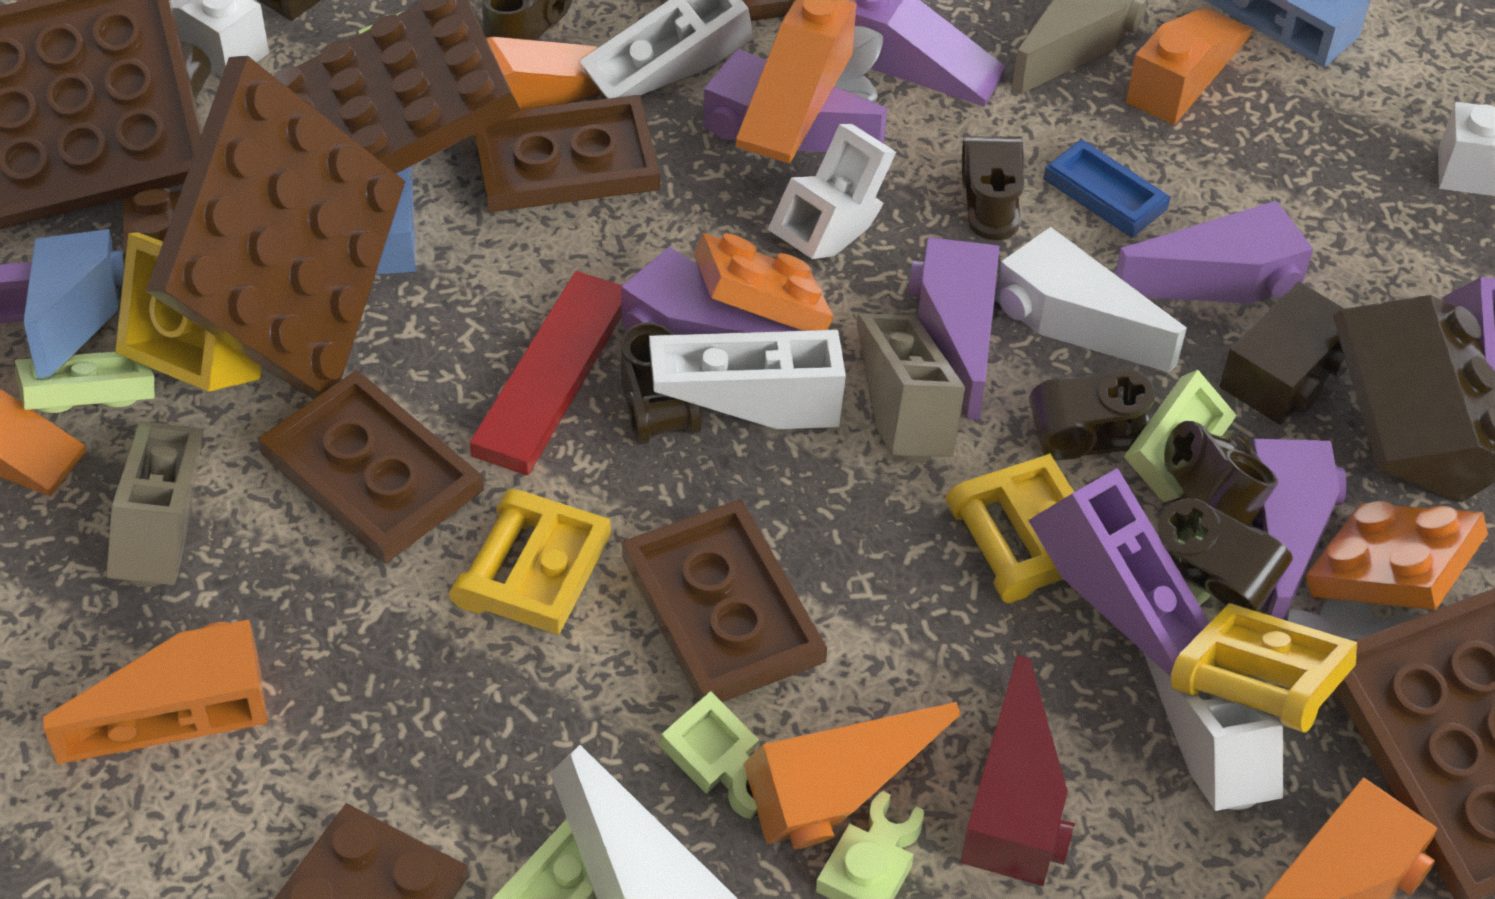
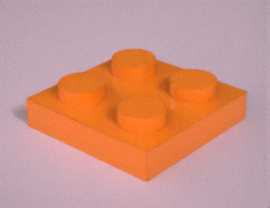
M702 233L693 254L711 299L802 331L828 330L834 316L822 294V289L818 286L811 273L809 265L788 254L779 253L775 259L758 253L752 243L733 234L725 233L720 239Z
M1384 501L1360 503L1306 574L1311 597L1436 610L1488 535L1484 513L1455 510L1448 506L1423 508L1397 506Z

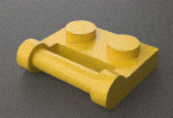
M1051 454L959 483L945 497V502L952 515L957 520L963 519L996 576L993 581L994 587L1005 603H1012L1027 598L1037 588L1064 580L1028 521L1074 493ZM997 502L1000 503L1030 553L1031 559L1018 563L986 506Z
M509 489L504 493L497 505L498 519L468 572L457 576L449 591V597L459 608L474 613H482L485 610L559 635L611 536V519L522 490ZM530 526L535 527L505 584L493 581L521 529H527Z
M1229 603L1179 654L1171 672V687L1174 690L1196 696L1202 691L1281 717L1283 726L1306 733L1312 727L1319 707L1356 666L1357 642ZM1243 675H1249V676H1252V677H1255V678H1258V679H1261V680H1265V681H1268V682H1271V683H1274V684H1277V685L1286 687V688H1288L1289 690L1284 689V688H1281V687H1278V686H1274V685H1271V684H1268V683H1265V682H1262V681H1259V680H1256V679H1253V678H1250V677H1247V676H1243Z

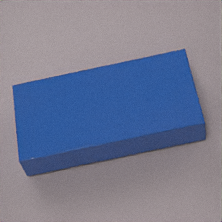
M1080 139L1045 166L1043 180L1131 238L1141 232L1169 207L1171 196L1083 139Z

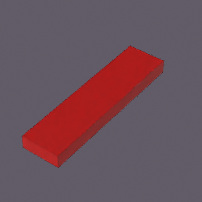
M579 271L574 272L471 439V457L529 476L622 318L621 287L623 285Z

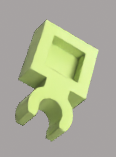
M710 691L661 734L658 745L705 793L709 792L721 781L729 789V803L736 813L748 819H751L757 813L755 800L746 790L749 782L743 763L755 750L759 739Z
M885 791L880 792L873 799L870 806L869 832L852 824L848 825L817 879L816 892L830 899H894L912 867L914 854L902 848L911 845L918 839L922 830L924 810L916 806L906 822L901 824L892 823L885 818L891 794Z

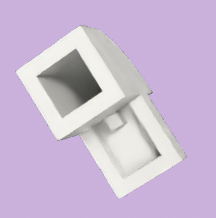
M839 124L816 176L794 177L790 179L768 230L811 259L837 255L865 232L879 213L883 202L877 199L876 195L896 151L853 124Z

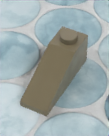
M1053 0L1017 50L1011 90L1022 94L1115 49L1127 31L1135 33L1138 30L1145 15L1147 2L1143 0Z
M858 313L857 329L876 429L890 453L910 462H926L931 457H953L965 386L916 316Z
M139 421L112 504L106 578L126 580L128 583L139 587H153L160 584L175 585L185 544L203 441V428Z

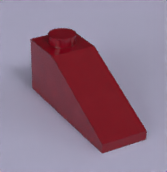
M1017 655L967 826L960 863L1044 887L1050 861L1062 865L1065 864L1075 823L1061 819L1068 790L1031 659Z

